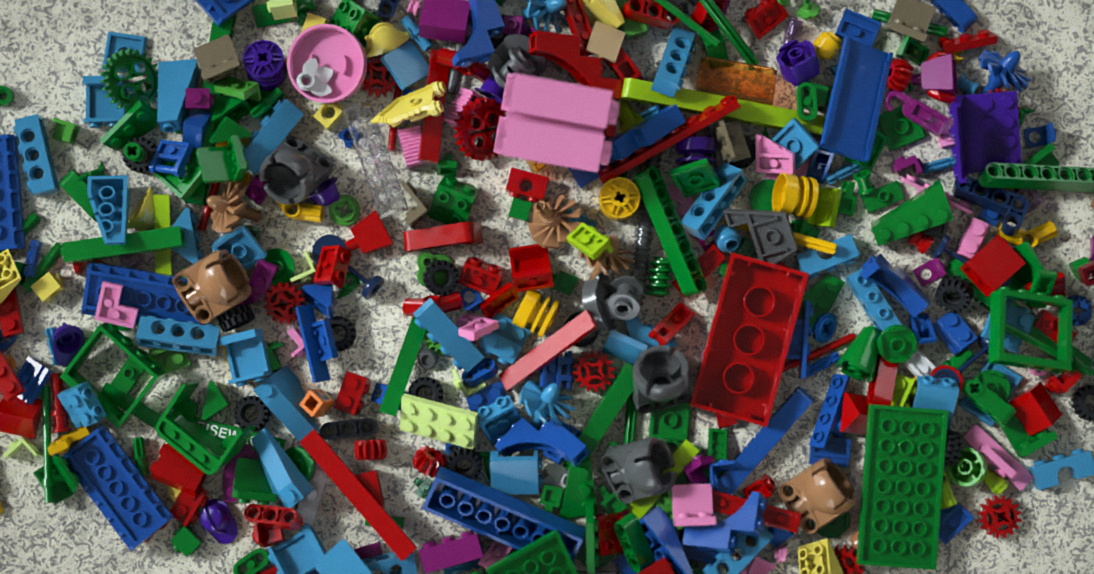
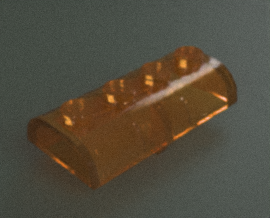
M705 56V58L701 57L695 91L725 97L735 95L736 99L772 106L777 70L767 66Z

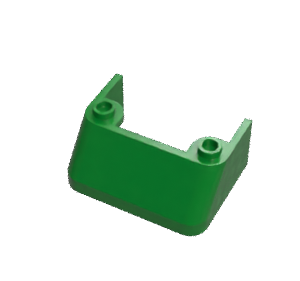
M194 380L181 385L157 422L156 433L205 474L211 475L219 472L242 450L256 429V426L251 425L242 428L236 435H229L221 442L194 420L198 414V405L190 397L200 383L198 380Z

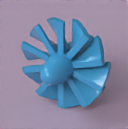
M525 0L529 1L528 7L522 10V17L527 21L533 18L536 31H539L542 18L545 23V32H551L549 28L550 21L554 25L556 33L562 32L557 18L566 27H569L566 16L560 14L566 6V0Z
M529 380L520 391V405L525 404L528 415L532 416L534 414L529 424L538 431L543 423L548 424L547 418L550 416L559 425H563V423L557 418L556 414L570 420L571 416L562 409L575 411V407L560 402L572 400L573 398L569 395L560 394L559 385L556 383H552L546 388H540V380L536 382Z

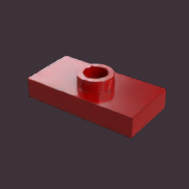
M508 282L481 302L479 306L484 317L491 319L519 297L514 291L513 284Z

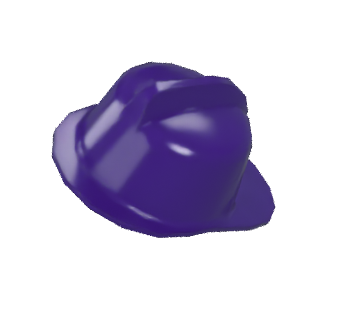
M489 75L480 88H474L481 95L494 99L495 103H502L504 88L498 85L494 76Z
M332 177L328 181L323 182L307 198H310L319 206H327L339 200L340 194L335 184L338 178Z
M63 322L62 326L58 327L53 334V354L55 361L61 366L68 367L85 344L84 333L79 327L67 325Z
M221 499L209 500L200 516L202 526L208 530L218 543H231L237 536L238 527L229 507Z

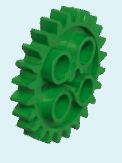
M123 49L119 51V54L117 52L113 53V58L106 59L108 64L102 65L106 71L100 73L105 79L101 80L100 83L105 84V87L101 90L108 91L105 98H112L110 104L117 103V109L124 106V112H127L139 100L151 106L150 103L157 102L154 97H158V71L155 70L158 64H151L152 57L146 59V52L140 54L138 49L134 51L127 49L126 52ZM135 64L139 67V73L135 70ZM118 70L121 71L122 78L117 75ZM146 75L145 79L117 86L119 82ZM142 83H143V84L145 85V87H146L145 92H144V91L142 90V88H141V84H142ZM125 88L128 90V97L124 94Z

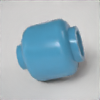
M723 224L714 231V241L722 252H733L742 242L735 227L729 228L728 224Z

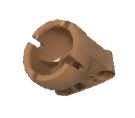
M225 249L212 252L183 269L173 278L174 287L194 318L201 324L210 322L212 319L245 301L252 291L251 286L248 285L250 282L249 276L237 257L229 254ZM182 276L187 278L188 283L182 280ZM203 309L209 312V316L204 314Z
M830 458L819 459L779 487V495L787 509L802 514L799 526L808 534L815 533L851 510L857 502V496L854 495L855 490L849 478L837 464H833ZM787 485L793 488V494L787 492ZM809 519L815 521V528L809 525Z

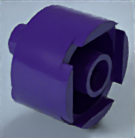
M793 40L780 47L776 59L785 81L792 83L793 86H799L803 82L819 75L820 64L814 45L810 41L798 42V40Z

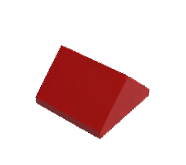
M1038 382L1008 402L1017 411L1015 415L1029 436L1052 426L1063 415L1041 382Z
M844 392L840 432L866 435L868 418L867 396Z
M3 397L0 402V432L36 439L42 414V400L36 399L34 404L30 405L18 397L11 402H7Z

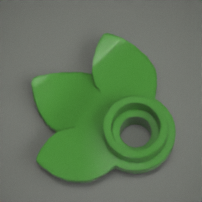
M421 253L417 258V265L419 267L417 279L419 283L425 286L423 282V272L426 271L425 259H430V263L436 260H446L453 264L452 260L444 254ZM440 270L435 273L434 281L437 285H444L446 283V271Z

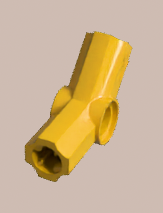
M277 202L284 214L291 220L321 223L323 220L324 206L305 203L285 205ZM293 206H297V213L294 215H290V208Z
M1051 220L1028 231L1019 229V232L1014 236H1006L1001 230V223L996 236L999 234L1009 244L1015 246L1023 243L1024 236H1028L1032 247L1058 236L1057 229Z

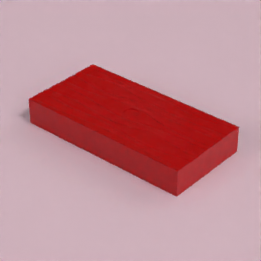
M736 253L730 254L690 399V406L767 427L809 273Z

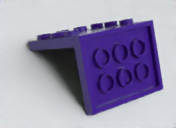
M1017 90L957 95L950 104L949 118H953L954 126L950 127L951 139L955 138V146H952V158H956L953 174L954 178H958V183H966L969 173L981 172L989 163L1022 164Z

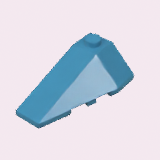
M128 175L88 176L87 195L105 245L126 244L131 202V185Z
M287 365L269 376L253 390L299 442L313 429H316L320 434L315 418L311 417L299 405L304 399L305 394L300 380Z
M266 427L251 439L272 493L277 494L276 499L282 507H293L314 490Z

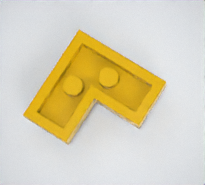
M90 425L82 426L54 439L47 448L50 456L55 453L61 455L67 452L72 442H81L92 432Z

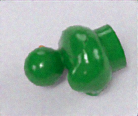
M296 0L297 17H294L293 20L298 25H304L307 17L306 12L315 10V0Z

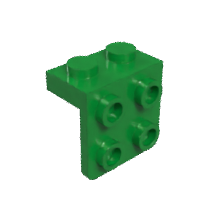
M231 135L226 146L197 148L196 156L203 182L242 181L249 165L247 159L244 158V145L240 143L239 135Z
M444 176L438 184L428 216L446 225L467 222L480 190L471 184L459 182L452 176Z
M1028 241L1012 248L1026 262L1011 276L1009 287L1012 291L1020 290L1025 284L1033 282L1037 270L1047 271Z
M58 453L52 458V478H54L55 487H53L54 506L74 495L80 482L74 472L71 473L67 468L69 464L65 457H60ZM44 466L33 472L41 487L42 479H44Z
M238 458L236 460L232 497L238 499L239 503H250V500H258L257 504L269 505L270 502H276L277 494L272 493L258 459Z

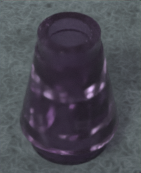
M789 17L785 23L783 45L798 39L804 28L803 21Z

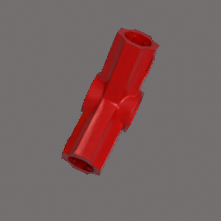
M445 48L438 50L436 63L439 66L456 69L457 72L463 75H471L482 83L491 75L489 66L485 63L474 62L468 67H454L451 60L458 51Z
M457 291L444 296L431 295L425 298H406L403 301L402 309L406 316H414L413 313L431 298L444 313L462 309L463 300Z

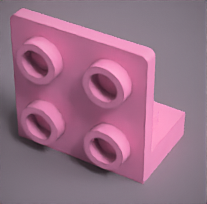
M711 484L674 485L672 487L674 526L716 525V516H713Z

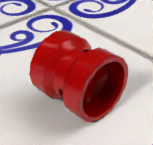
M924 231L912 234L907 243L911 246H916L917 251L924 254L935 239L925 235Z

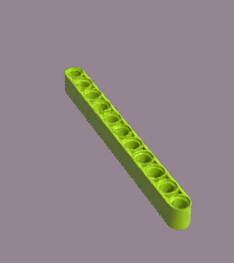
M624 78L621 98L627 101L653 106L660 105L663 108L676 104L680 111L694 114L703 113L705 108L719 104L725 97L681 88L680 91L676 90L672 98L652 91L653 82L634 78ZM737 99L741 107L720 118L730 121L739 120L740 123L782 130L796 117L813 137L818 135L821 138L826 116L817 115L812 121L803 122L798 118L796 110Z

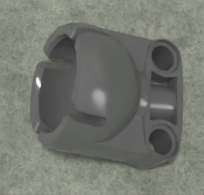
M287 136L284 142L261 163L259 178L261 182L267 181L269 178V181L263 188L275 201L285 205L297 204L304 201L323 182L328 181L334 162L305 141L295 136Z
M664 345L653 346L644 350L638 356L632 368L633 392L631 396L639 414L675 407L691 399L690 367L680 351L675 350L672 355L671 347Z
M647 437L619 446H609L600 459L603 473L617 498L622 503L629 504L633 500L666 493L675 484L676 472L670 471L663 474L664 470L673 468L675 462L671 450L662 439Z

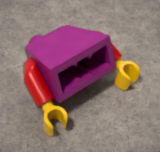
M945 51L935 52L925 62L921 63V73L913 74L911 76V83L914 86L922 85V90L929 97L951 104L955 99V95H958L956 64L964 60V57L960 58L957 55H961L963 51L947 53Z

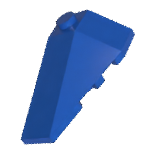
M660 506L656 507L640 519L642 529L655 556L654 561L656 562L665 557L672 564L674 574H693L672 521Z

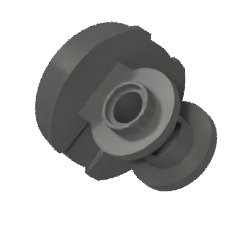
M512 34L505 37L499 43L488 61L491 75L494 76L498 85L505 88L507 74L518 73L534 77L543 74L546 70V59L529 54L528 36Z
M598 273L596 278L586 280L582 288L584 310L591 312L598 326L596 330H615L616 318L620 320L635 318L640 311L639 300L643 296L644 287L638 279L626 275L619 276L611 282L604 273Z

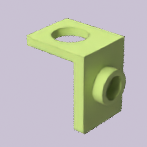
M307 250L303 252L311 269L290 278L294 284L299 281L301 283L308 282L312 279L311 276L315 275L316 267Z
M455 368L451 370L455 377L453 383L458 391L462 390L466 398L487 387L485 382L475 388H469L461 380Z
M22 437L20 440L16 439L8 446L10 449L2 456L4 458H11L24 445L35 457H40L43 454L28 437Z

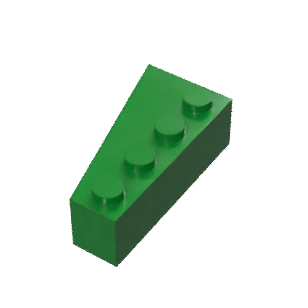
M940 179L871 223L878 246L954 220Z

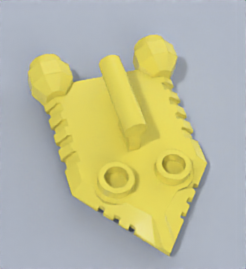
M436 81L424 88L396 98L370 122L373 124L388 123L392 127H396L405 120L410 119L413 123L430 115L434 117L441 115V112L444 111L441 101H435L434 97L439 98L447 92L444 82Z

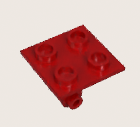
M628 510L608 515L596 514L594 520H598V532L595 533H598V536H596L598 537L597 551H599L600 556L623 552L614 530V523L629 513Z

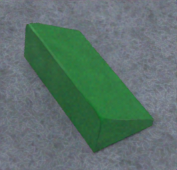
M267 4L251 7L257 29L294 21V17L274 20L272 13L268 12Z

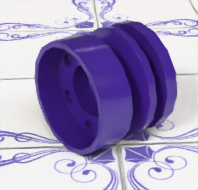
M268 40L256 41L247 47L243 54V64L248 80L259 83L260 90L271 91L276 87H280L286 80L288 72L281 48L276 43Z
M686 137L675 144V153L684 155V157L676 159L675 164L684 166L705 158L708 159L711 165L716 164V159L707 157V155L716 153V139L710 137Z

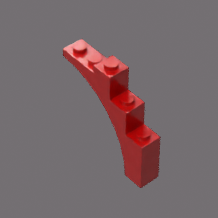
M538 30L529 35L530 55L543 57L558 64L568 71L582 86L613 91L611 100L619 101L622 99V80L601 77L603 73L601 58L580 55L582 51L580 36ZM616 124L606 125L603 131V135H605L604 140L614 137Z

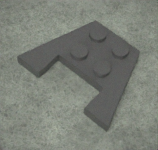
M723 209L729 228L748 224L759 257L756 259L776 264L798 249L786 211Z

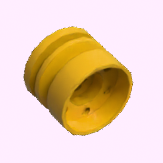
M780 173L772 191L773 211H786L787 215L792 213L795 217L810 218L818 201L819 187L817 180L812 177L801 176L798 178L795 174Z
M622 177L613 178L606 182L600 191L598 201L601 212L611 221L621 222L631 218L637 211L640 203V193L635 183ZM617 194L620 197L624 196L622 203L619 200L615 201Z
M537 290L527 291L512 324L524 329L528 323H531L530 333L533 334L536 328L539 327L541 329L537 336L542 339L543 335L550 330L558 314L560 302L555 300L552 307H549L548 304L551 297L548 296L541 303L542 293Z

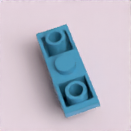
M187 207L184 208L172 226L184 228L186 247L172 250L194 264L205 256L203 250H200L199 247L201 234L199 230L196 231L195 223H198L197 214L193 212V209Z
M637 316L630 320H624L629 337L648 346L647 349L659 346L658 341L652 340L648 336L655 326L651 324L646 326L640 323L642 319ZM674 337L666 346L671 348L677 347L676 338Z

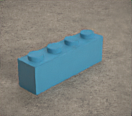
M287 99L278 100L272 108L274 112L270 116L266 115L260 122L262 127L258 131L254 130L251 133V137H248L250 141L244 146L243 154L244 158L248 161V170L253 174L258 173L264 159L282 143L304 115L301 110Z
M431 298L413 313L416 317L414 322L421 330L424 328L428 330L427 336L434 343L438 341L442 345L440 350L447 357L451 355L455 359L452 363L459 370L463 368L468 373L484 358L483 354L471 341L459 336V328Z

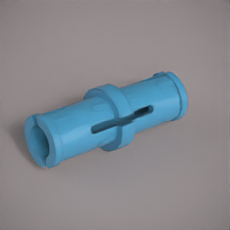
M410 15L401 20L400 23L409 32L410 38L415 40L424 52L433 47L434 44L428 38L419 37V26Z

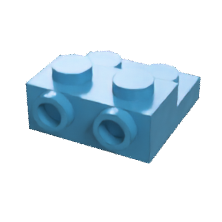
M245 224L233 230L232 233L221 236L211 246L213 252L225 249L229 254H233L245 270L255 265L260 258L264 259L267 257V252Z
M1006 299L1005 322L1029 334L1035 316L1030 314V309L1026 307L1018 308L1014 306V301ZM990 313L980 336L988 341ZM1005 331L1004 349L1012 353H1018L1023 340Z
M498 313L494 320L499 321V328L488 335H484L478 346L481 347L480 351L488 356H491V354L498 356L497 361L506 366L509 363L513 365L530 335V330L526 327L522 329L512 324L513 320Z
M88 382L81 383L57 394L76 428L92 425L107 416Z
M509 395L497 398L489 406L480 407L477 412L478 423L491 445L496 443L502 435H505L513 423L521 419Z

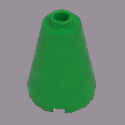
M874 326L863 327L836 364L837 369L841 367L843 374L855 380L861 381L862 378H865L867 382H872L875 377L879 353L877 348L878 337L881 334L879 329Z

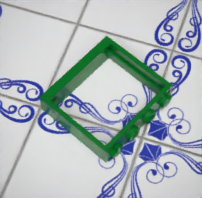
M999 287V290L991 292L988 363L1054 373L1071 371L1073 300L1065 299V296L1062 295L1050 297L1047 296V293L1042 292L1031 294L1028 290L1012 291L1010 287ZM1006 299L1058 307L1057 360L1004 353Z
M103 323L93 332L61 374L60 378L70 387L88 382L107 414L105 418L115 427L120 428L129 422L166 372L159 363L152 361L144 350L135 346L131 338L124 336L118 331L116 325ZM105 335L153 376L125 413L78 372Z

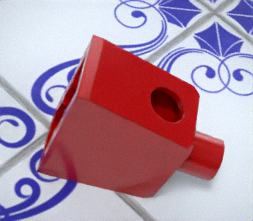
M376 210L353 226L350 230L354 238L344 242L349 252L360 248L364 255L394 245Z

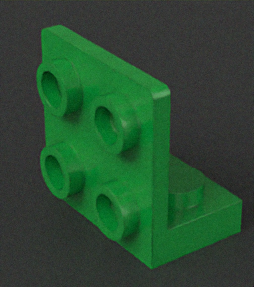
M342 0L329 24L342 27L351 32L361 42L363 48H365L367 44L365 36L369 35L370 30L380 22L381 18L362 8L352 0Z
M1015 414L1005 427L1000 425L1018 457H1026L1059 438L1055 431H1050L1047 428L1029 436Z

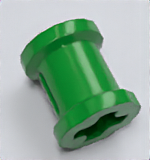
M130 142L125 145L123 152L126 158L133 162H141L145 158L144 148L137 143ZM134 149H135L136 152H137V154H136L135 156L133 155V152H132V150H134Z
M862 170L853 175L859 187V195H868L875 191V185L871 182V172L869 170Z

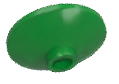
M279 248L267 250V257L263 260L281 266V270L279 272L276 271L271 286L275 284L278 287V283L281 281L283 285L288 281L290 282V278H293L295 273V263L292 256L287 251Z

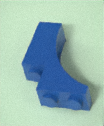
M468 0L472 12V32L468 43L456 52L451 61L454 67L461 66L464 68L474 62L485 63L490 60L495 52L490 38L500 35L504 28V23L495 0Z
M677 105L666 106L640 124L607 139L606 141L612 142L609 161L625 159L639 148L652 145L684 123L685 119Z
M881 253L877 257L872 255L862 265L863 270L860 275L865 280L871 281L886 290L914 318L929 306L931 300L900 267L895 269Z
M521 418L513 423L510 430L505 435H502L495 444L497 451L503 457L523 450H544L563 457L575 467L589 454L585 444L552 419L548 421V424H543L540 431H538L524 418Z
M752 492L745 504L735 514L723 521L717 522L716 525L685 526L682 544L689 549L734 554V550L738 545L737 534L760 536V532L764 528L763 512L767 508L766 497L760 492Z

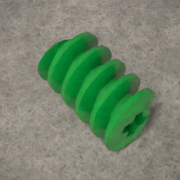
M652 256L656 259V261L651 262V265L655 268L650 269L649 272L654 276L648 277L652 284L647 285V288L652 291L646 292L645 295L664 298V296L670 295V292L665 289L672 287L667 281L673 280V277L668 275L673 270L669 267L668 258Z

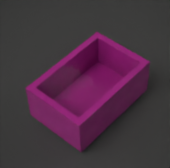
M472 530L464 531L460 537L456 538L454 534L443 537L441 539L442 542L436 543L435 540L422 544L423 547L419 549L425 573L484 556L479 533Z

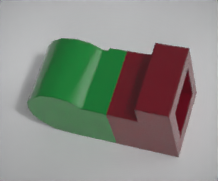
M1084 256L1069 263L1070 270L1076 279L1087 287L1094 284V278L1088 279L1094 277V260L1089 261Z

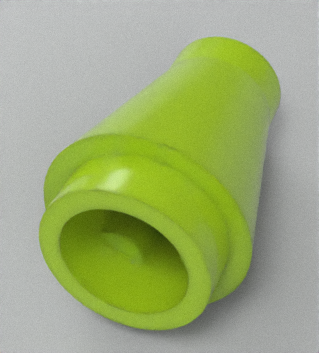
M988 468L984 482L992 493L995 492L999 495L1009 485L1006 482L1007 479H1003L996 472Z

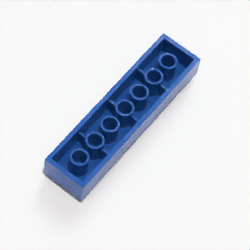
M441 466L422 507L425 511L517 550L556 529L572 562L583 542L586 530L582 526Z

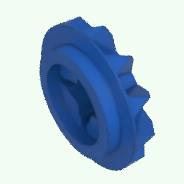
M1072 295L1066 298L1073 300V308H1076L1078 304L1080 309L1085 310L1079 313L1078 316L1076 312H1073L1072 325L1081 326L1086 324L1091 319L1093 313L1092 303L1081 295Z
M828 312L822 313L821 317H817V322L814 323L815 327L812 330L814 333L813 338L817 342L826 343L833 337L837 328L835 315Z

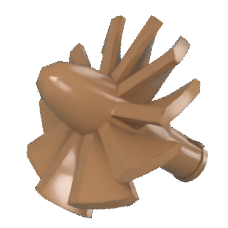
M235 181L229 182L228 190H226V184L223 183V196L212 195L207 198V204L214 210L210 215L213 220L211 228L222 235L232 233L233 226L243 218L256 223L261 219L262 212L260 210L249 208L246 205L247 202H241L247 191V187H244L240 192L242 181H237L236 184Z
M560 195L554 200V208H551L550 197L546 198L545 201H539L542 206L538 203L534 205L532 223H528L532 235L531 238L542 248L559 249L560 244L568 242L566 237L570 234L569 231H574L582 223L567 222L570 218H580L582 213L581 208H578L572 213L566 214L569 208L577 204L573 199H569L566 206L560 210L559 207L565 195Z
M616 235L609 237L614 250L611 254L605 250L593 260L580 251V257H586L591 268L594 266L589 279L596 278L598 273L609 275L608 271L610 268L620 277L624 275L618 268L628 272L631 271V268L625 263L634 264L635 260L621 254H631L632 252L628 249H619L620 241Z

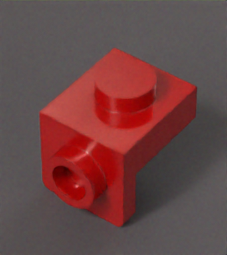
M257 524L253 525L254 532H252V538L257 545L266 548L285 541L283 529L261 527Z

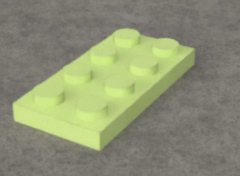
M404 393L401 398L400 430L474 449L477 434V412Z

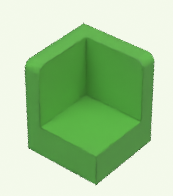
M53 118L52 122L56 123L52 138L74 145L80 127L76 124Z

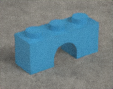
M849 234L832 241V243L837 244V249L830 259L820 258L816 250L813 249L795 255L794 258L799 271L809 273L808 279L819 276L818 272L822 270L830 272L838 269L837 265L844 262L846 266L856 262L855 258L860 255L852 235Z
M1083 448L1071 450L1072 454L1067 456L1061 453L1052 456L1053 460L1039 459L1033 461L1034 465L1028 467L1031 475H1033L1032 480L1035 489L1042 490L1060 485L1057 475L1058 471L1064 466L1069 468L1074 479L1094 475V461L1091 451H1083Z

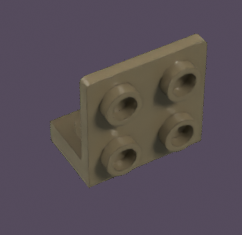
M897 0L885 30L903 38L909 36L922 44L928 36L926 31L936 8L918 0Z
M228 34L193 49L202 70L201 76L208 85L244 70L231 37Z
M723 120L719 121L714 134L717 142H721L722 149H720L723 161L726 160L727 164L750 158L751 155L739 120L724 124Z
M402 180L400 181L402 187L418 206L417 209L413 207L405 213L406 217L404 219L410 228H413L428 216L429 212L427 209H429V205L422 197L417 198L415 195L417 191L409 181L405 183Z

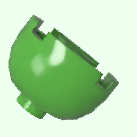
M964 447L960 451L962 456L958 457L959 461L955 462V465L947 466L946 470L953 483L964 487H973L980 484L986 478L988 463L986 457L980 451Z

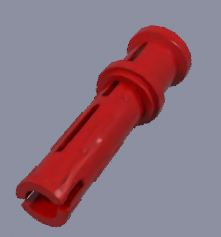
M62 373L50 375L54 410L51 413V417H54L55 426L53 433L71 431L68 424V413L57 396L61 391H64L63 380L60 378Z

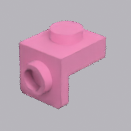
M292 327L287 333L299 347L290 355L293 358L297 356L301 358L306 354L300 328L297 330V328Z

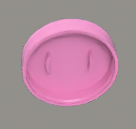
M319 24L304 30L293 41L287 57V70L292 84L303 96L316 102L333 104L350 98L361 87L367 72V58L361 42L351 32L336 25ZM316 58L318 67H327L333 70L331 79L326 83L332 90L330 94L316 96L311 91L299 89L296 80L298 75L302 73L303 65L306 61ZM303 79V84H310L308 79Z

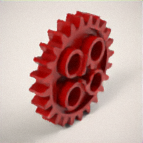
M475 98V102L468 101L469 107L462 106L464 112H458L460 119H454L458 126L453 127V129L457 130L458 133L453 135V137L459 138L455 144L461 146L460 151L465 152V156L471 157L473 160L478 159L479 161H491L492 157H498V154L493 152L497 128L492 129L491 127L498 125L499 116L506 117V114H504L506 110H501L502 103H495L494 99L482 98L481 100ZM491 114L492 118L489 122L488 117ZM474 118L475 123H474V125L472 126V125H471V121H472V119ZM473 130H474V131L481 130V132H473V133L468 134L470 131H473ZM494 133V134H495V138H494V140L492 141V134Z

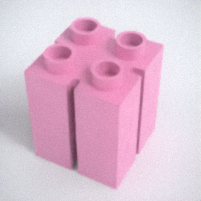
M518 73L507 74L501 110H506L507 112L506 117L499 116L493 152L503 156L598 172L599 164L608 165L610 160L612 142L604 140L605 135H603V131L607 124H616L619 114V101L611 100L613 91Z

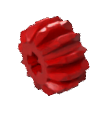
M893 59L886 88L890 91L903 92L905 87H908L909 81H911L913 66L903 59Z
M383 439L358 440L354 443V454L357 460H379L386 458L387 446L386 441Z
M420 447L415 453L412 463L414 468L419 470L418 473H423L425 476L428 475L433 478L434 476L436 477L440 466L446 467V456L441 454V451L435 450L434 447Z

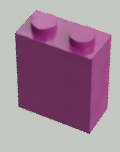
M424 0L419 22V37L465 43L466 36H470L471 33L469 21H472V12L469 1Z

